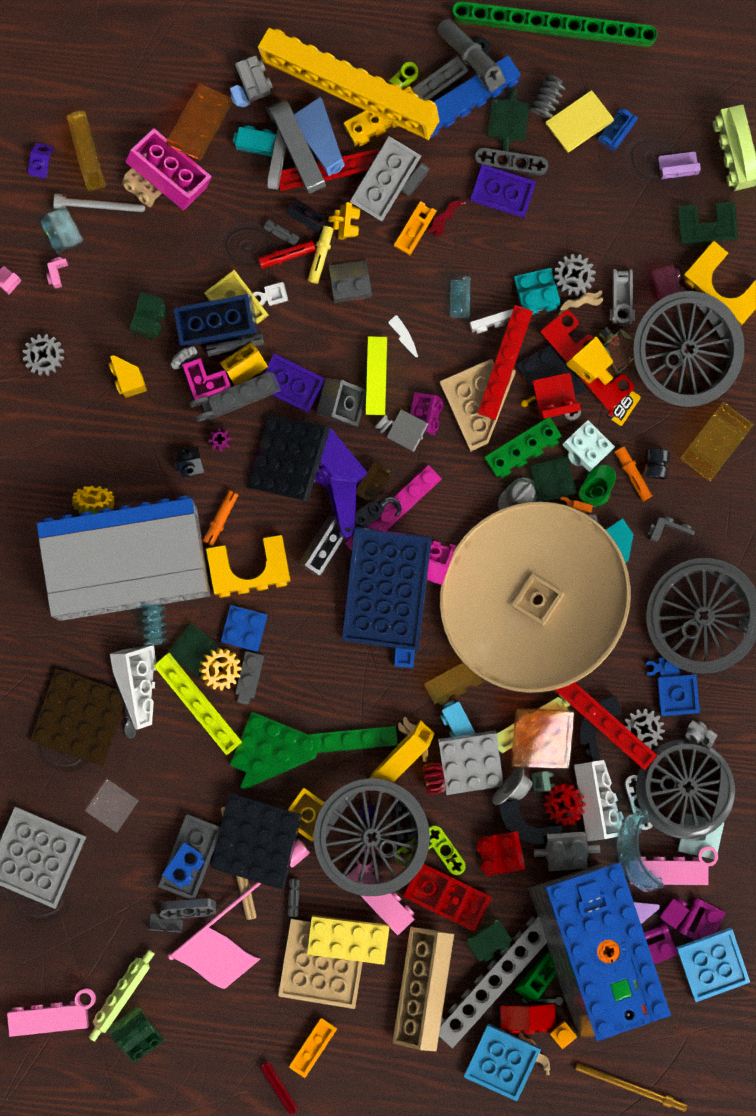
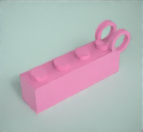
M708 846L702 848L699 852V857H693V861H685V857H673V861H665V857H654V860H646V857H634V860H630V884L708 885V866H713L717 862L718 853L713 847ZM705 850L714 852L715 859L713 862L706 863L702 860V853Z
M357 859L356 863L358 866L346 876L355 882L359 880L362 864ZM372 861L365 866L363 884L376 883L375 876L373 875L374 869L371 867L373 865ZM379 877V882H384V880L381 877ZM395 892L382 896H361L397 935L415 920L412 917L415 913L407 905L403 907L399 903L401 898Z
M86 988L76 994L75 1001H70V1005L63 1006L62 1002L52 1003L51 1007L43 1008V1004L33 1005L28 1010H24V1007H14L12 1011L7 1013L9 1037L88 1028L87 1009L95 1004L96 995L91 989ZM82 993H87L91 996V1003L89 1005H84L80 1002V995Z

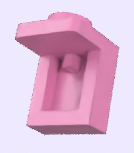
M58 257L52 259L51 263H47L49 273H46L49 284H53L55 289L62 287L58 268L68 266L66 259Z

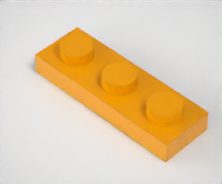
M320 1018L289 1068L305 1078L337 1028L323 1018Z

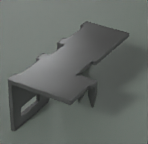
M151 913L148 930L163 931V929H169L167 932H182V919H159L160 913Z

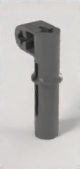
M446 19L440 23L437 29L438 34L462 57L465 64L470 65L476 71L482 86L488 93L491 94L506 82L500 67L483 52L480 44L474 43L452 20Z

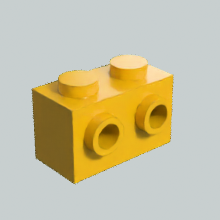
M252 342L220 362L235 386L246 382L268 367Z

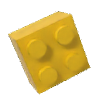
M303 788L288 810L303 814L298 832L313 842L315 823L325 802Z

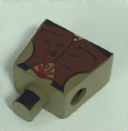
M606 327L599 336L606 342L603 347L613 360L610 367L617 375L634 360V339L622 329L614 335Z

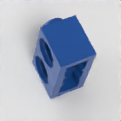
M184 842L162 875L180 888H183L184 885L188 887L194 878L191 876L195 869L199 870L205 862L202 859L204 855ZM189 852L193 853L196 857L193 864H189L185 860V856ZM176 869L184 871L185 876L182 880L175 878L174 872Z

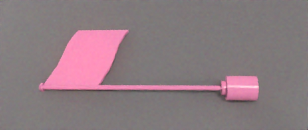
M299 838L296 839L290 863L292 868L310 854L308 848ZM257 882L173 953H168V959L173 960L175 958L193 968L210 983L223 989L227 988L257 963L260 958L245 952L228 937L209 927L261 883Z

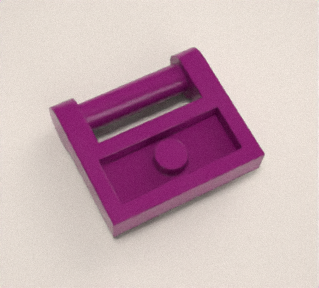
M694 897L693 905L682 927H679L677 932L693 940H698L716 933L726 912ZM701 906L705 910L692 933L689 929Z
M665 922L657 928L644 932L646 940L663 934L665 939L648 945L654 964L678 955Z

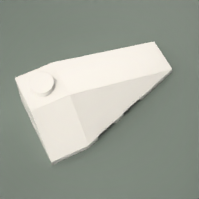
M154 645L123 649L111 653L113 674L135 729L152 725L154 701L151 699L152 688H155L153 671L156 670L154 667L156 664Z

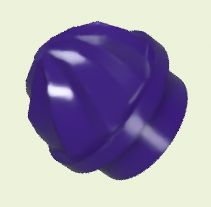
M371 804L367 805L369 821L371 823L374 814V808ZM362 805L358 809L357 813L360 816L363 823H366L364 808Z

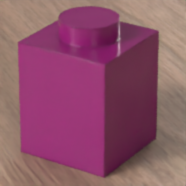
M671 898L658 917L676 929L689 911L686 908L687 903L680 898L676 900Z

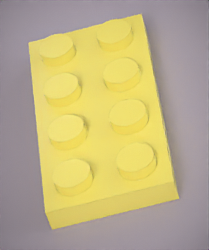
M312 915L307 955L384 965L389 925Z

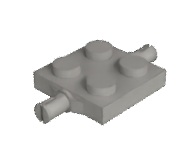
M586 832L547 834L545 849H534V857L546 856L549 871L587 869L589 853H600V845L588 846Z

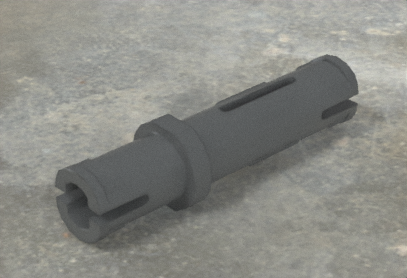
M260 333L206 345V349L208 350V357L240 350L251 342L254 346L265 344L263 335Z

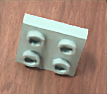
M589 420L562 444L569 451L568 458L571 463L576 466L583 465L589 472L615 447Z

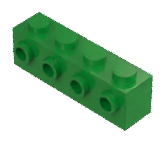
M549 417L485 456L484 460L495 478L499 476L504 478L512 473L510 470L515 466L520 468L527 464L526 460L531 456L536 458L543 454V449L547 446L552 448L559 444V439L562 435Z

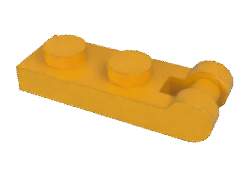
M422 201L416 207L394 244V247L409 256L437 212L434 208L430 209L425 206L426 204ZM421 212L427 215L425 219L419 216Z

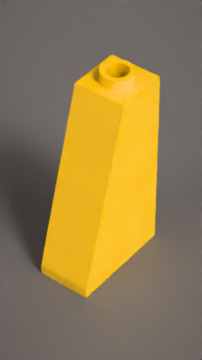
M420 721L374 770L369 779H382L394 782L429 747L435 733Z

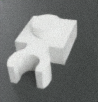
M284 282L264 287L265 293H253L254 296H261L259 303L262 306L266 301H268L269 306L288 301Z

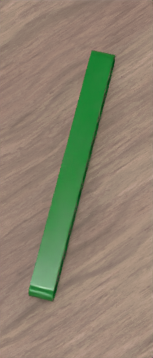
M457 2L452 10L453 20L461 24L642 47L652 46L657 38L656 28L643 24L470 2ZM463 9L466 14L459 16L456 14V11ZM480 11L484 13L485 16L483 18H477L475 16V13ZM495 14H501L503 16V19L498 21L495 20L493 16ZM518 16L522 21L515 23L512 18ZM538 19L541 23L539 25H533L531 23V20ZM556 21L559 23V27L553 28L549 23ZM574 23L578 26V29L571 30L568 25ZM594 26L597 31L589 32L587 27ZM606 29H614L615 34L609 35L606 32ZM625 31H632L634 36L627 37ZM650 33L653 38L650 40L645 39L643 34Z

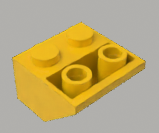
M114 355L110 356L112 362H109V366L113 376L118 378L115 384L119 394H123L125 398L147 391L142 374L137 366Z

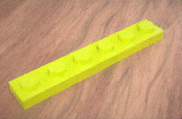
M170 653L154 665L226 755L242 743Z

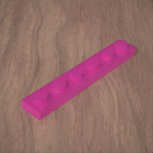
M428 465L394 497L400 501L401 513L396 517L397 507L390 503L385 507L381 516L366 528L387 531L442 480L440 476ZM354 535L345 543L351 551Z

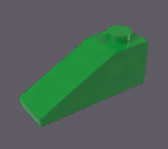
M549 950L527 971L514 988L527 1002L539 999L557 974Z

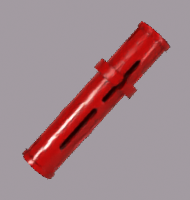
M313 240L280 251L274 250V253L258 257L261 269L277 263L280 265L283 261L316 251ZM304 248L303 250L289 254L290 252Z

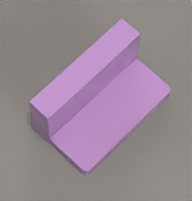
M696 152L664 155L658 158L661 179L698 175L701 171L700 163H697Z

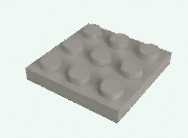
M496 730L438 739L446 795L504 786Z

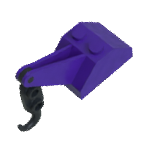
M330 429L315 481L324 488H327L339 535L343 539H348L353 535L355 527L366 528L378 519L388 504L392 503L397 507L396 517L401 513L402 507L400 501L396 498L386 497L382 500L368 503L355 513L356 486L367 475V472L335 432Z

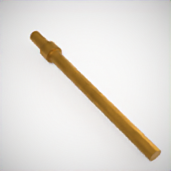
M580 1063L576 1065V1071L660 1102L662 1106L667 1108L673 1107L683 1112L687 1109V1104L674 1100L672 1096L658 1094Z

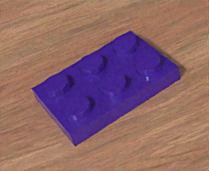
M482 164L470 201L525 218L536 181Z
M275 353L264 374L267 372L275 373L281 391L272 396L306 413H309L325 382V378Z

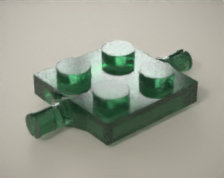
M513 88L509 89L508 99L492 100L488 138L501 140V151L509 152L510 142L526 141L530 103L517 101V89L515 88L514 92Z

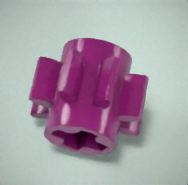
M218 428L217 433L210 432L213 438L209 439L208 442L214 443L212 450L217 447L222 452V448H230L227 443L232 441V438L226 437L228 430L223 433ZM218 436H222L225 439L221 445L215 441L218 439Z

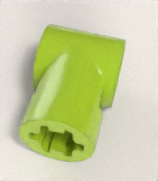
M413 62L403 64L401 70L388 81L389 84H396L404 90L418 78L416 64ZM407 69L415 71L412 76H407L404 72Z

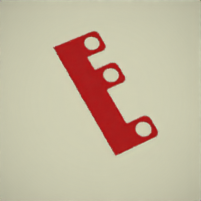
M565 310L540 331L567 363L584 348L583 344L586 340L592 341L594 339L591 335H586L576 344L568 334L579 325V321L569 310ZM564 316L572 317L573 325L571 327L563 325L562 318ZM624 374L620 375L611 384L608 382L606 385L598 377L591 383L581 378L609 411L635 388L634 384ZM620 380H626L629 383L627 391H621L618 388Z

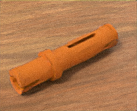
M624 446L615 451L623 466L622 470H625L642 502L652 497L653 495L635 465L637 463L635 460H632L626 447Z
M230 490L227 491L215 518L209 524L210 527L202 540L204 543L214 546L218 535L224 529V523L239 496L238 494H233Z

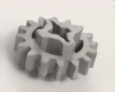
M571 254L570 259L565 256L563 258L564 263L559 261L558 266L560 268H555L554 271L558 273V275L554 276V279L559 280L556 286H562V293L568 290L569 296L572 292H575V295L578 296L579 291L585 294V288L591 289L592 287L589 282L595 281V278L591 276L595 275L596 272L590 270L593 264H587L588 258L581 260L580 254L578 258H575L574 254ZM573 263H577V264H580V265H582V266H581V267L575 266ZM566 267L567 275L562 277V271ZM572 272L575 274L579 273L577 279L576 277H570ZM587 273V280L584 283L582 276ZM570 283V284L575 285L576 287H571V286H569V285H567V284Z
M39 334L37 340L30 338L32 343L25 344L28 350H23V353L27 355L23 358V361H28L26 367H32L31 372L33 374L38 371L39 376H42L43 372L49 376V371L51 370L56 373V366L62 367L59 361L64 360V357L60 356V354L64 353V350L59 349L61 343H55V337L49 340L48 334L44 338ZM45 343L44 346H36L38 344ZM53 347L56 351V358H54L51 353L53 351ZM41 352H42V353H45V352H46V354H47L48 356H47V358L42 357V359H41V356H40L39 354H40ZM31 353L35 354L34 363L31 359ZM44 364H51L48 367H42Z
M638 709L636 710V715L629 714L630 720H624L628 724L625 727L630 732L632 727L635 730L636 737L641 741L645 737L653 738L651 741L644 743L651 749V744L658 746L657 739L663 740L660 733H664L665 730L660 729V726L664 725V722H658L660 716L654 717V711L648 714L647 709H644L643 713ZM639 717H646L643 722L634 721ZM652 721H653V722L655 723V725H656V731H654V730L652 729V726H651ZM646 725V729L650 733L641 734V730L637 726L642 727Z

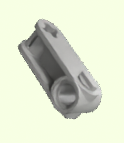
M613 269L610 321L618 326L632 324V321H635L632 269H629V271ZM624 311L627 314V318L621 319L617 313Z

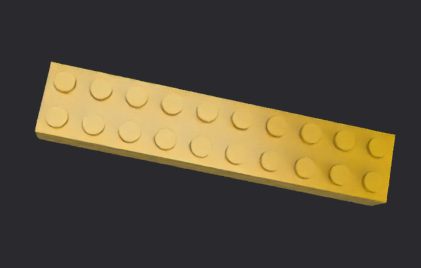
M268 28L258 46L264 63L427 140L430 139L439 123L437 106L434 102L427 99L422 100L413 92L407 93L396 84L390 85L379 76L373 77L362 68L356 69L345 60L339 61L328 52L324 54L313 45L309 44L307 46L296 37L290 38L279 29L273 30Z

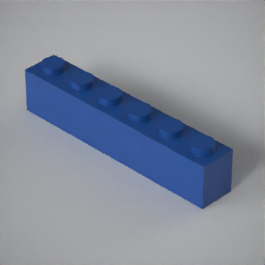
M509 55L496 63L500 67L506 82L491 94L485 90L476 75L434 101L437 106L439 123L431 137L438 134L440 128L444 126L447 128L454 124L456 118L460 116L463 118L470 114L472 108L476 106L479 108L486 104L488 98L499 96L507 86L511 88L519 82L521 74Z

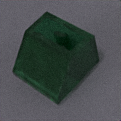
M137 1006L108 1028L115 1044L133 1063H136L165 1041L162 1034L140 1006Z

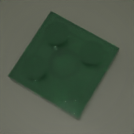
M567 457L530 466L539 502H549L561 497L577 494Z
M190 624L168 653L198 677L202 673L199 669L204 666L200 661H206L204 655L210 656V650L217 653V648H221V646L193 624Z

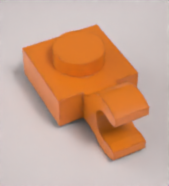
M561 497L560 500L565 501L568 507L584 514H591L593 505Z

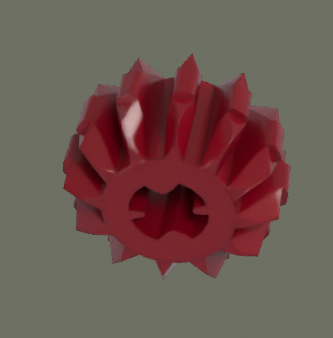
M432 762L424 765L423 775L426 792L434 795L445 792L446 785L442 764L440 762Z

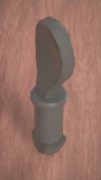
M125 704V718H127V722L124 726V733L127 738L132 739L136 735V729Z

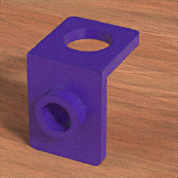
M41 143L35 144L30 155L29 175L40 178L47 177L49 159L54 151L53 146ZM43 148V149H46V150H48V151L43 152V151H40V150H38V149Z

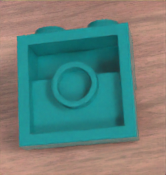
M551 268L514 276L520 306L533 311L532 315L538 314L539 310L553 311L557 309V306H560V299Z

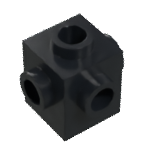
M198 447L176 452L177 459L174 460L176 471H180L182 478L204 473Z

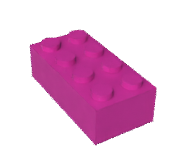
M152 129L130 150L126 160L130 167L183 211L207 189L212 178L210 174L155 129Z

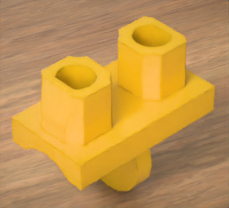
M346 202L345 205H340V210H335L334 216L329 217L328 221L334 223L333 229L338 230V239L343 240L348 237L358 236V226L350 225L351 219H359L360 209L353 207L352 203Z

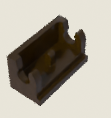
M374 460L367 475L356 489V496L367 503L375 502L392 472Z

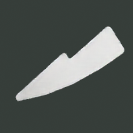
M397 315L389 321V324L400 335L399 340L415 357H418L408 330Z

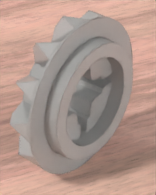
M194 346L186 347L177 353L172 359L171 367L178 369L183 364L190 362L197 354L196 348Z

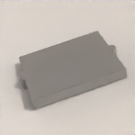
M400 410L395 422H392L393 426L387 438L414 452L419 441L423 439L428 423Z

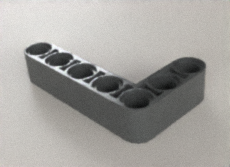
M281 99L265 107L272 123L276 124L308 194L326 187L325 181L289 103Z

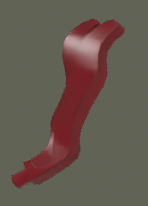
M466 200L451 202L444 213L434 218L433 226L428 232L433 233L437 231L434 234L435 237L442 235L445 230V222L454 216L457 207L466 204Z

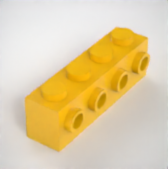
M410 86L403 90L407 93L413 92ZM364 111L344 122V128L354 146L358 144L360 146L365 145L370 141L369 138L375 135L376 137L383 135L386 129L391 126L393 128L397 127V125L368 111Z

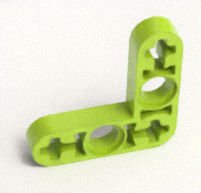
M430 826V835L432 829L433 831L438 830L439 833L437 834V839H430L429 849H434L451 874H462L466 868L464 860L443 830L438 826ZM416 837L407 842L406 844L413 845L416 840ZM443 845L450 847L451 851L447 856H443L440 853V848ZM402 846L396 851V854L400 856V852L405 854L409 850ZM412 854L406 856L407 862H409ZM454 854L456 857L453 860L456 863H461L459 871L452 870L454 865L450 860L448 863L446 862V859L451 858ZM394 857V860L398 865L406 866L403 862L399 861L396 857Z

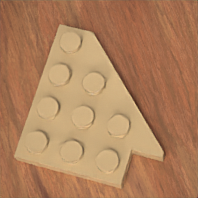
M492 359L439 382L470 452L488 444L516 373L515 370L512 371L496 420L477 414L494 366Z

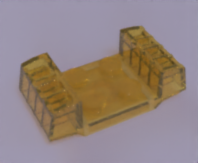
M723 401L679 459L710 482L754 424Z

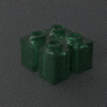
M140 292L136 311L130 326L132 335L155 341L156 337L160 336L162 330L160 319H165L167 312L162 298Z
M498 919L466 939L479 962L482 960L487 962L494 957L493 952L498 949L500 951L505 950L510 946L509 942L512 941Z

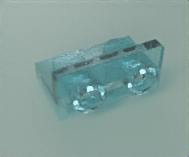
M463 277L462 280H451L450 318H469L470 277Z

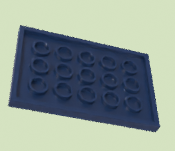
M355 527L342 635L343 641L419 650L432 537Z

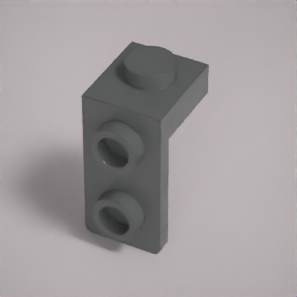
M663 516V518L659 517L655 525H651L648 535H651L650 541L657 543L664 526L691 537L695 531L691 530L692 527L687 524L681 523V525L673 523L674 520L672 518Z

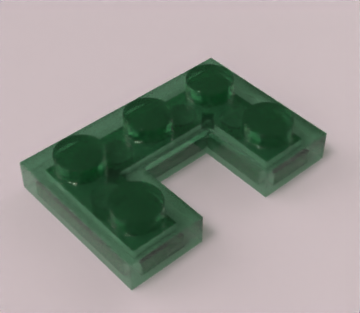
M735 202L716 203L717 222L699 223L697 205L678 206L681 245L712 243L713 241H738Z

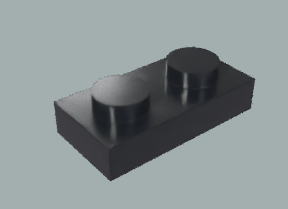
M297 199L288 207L286 212L293 219L300 221L316 232H319L328 220L327 217Z

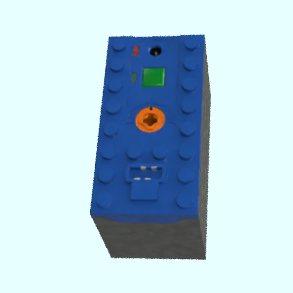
M621 863L599 864L528 888L547 940L546 944L577 1037L600 1041L671 1016Z

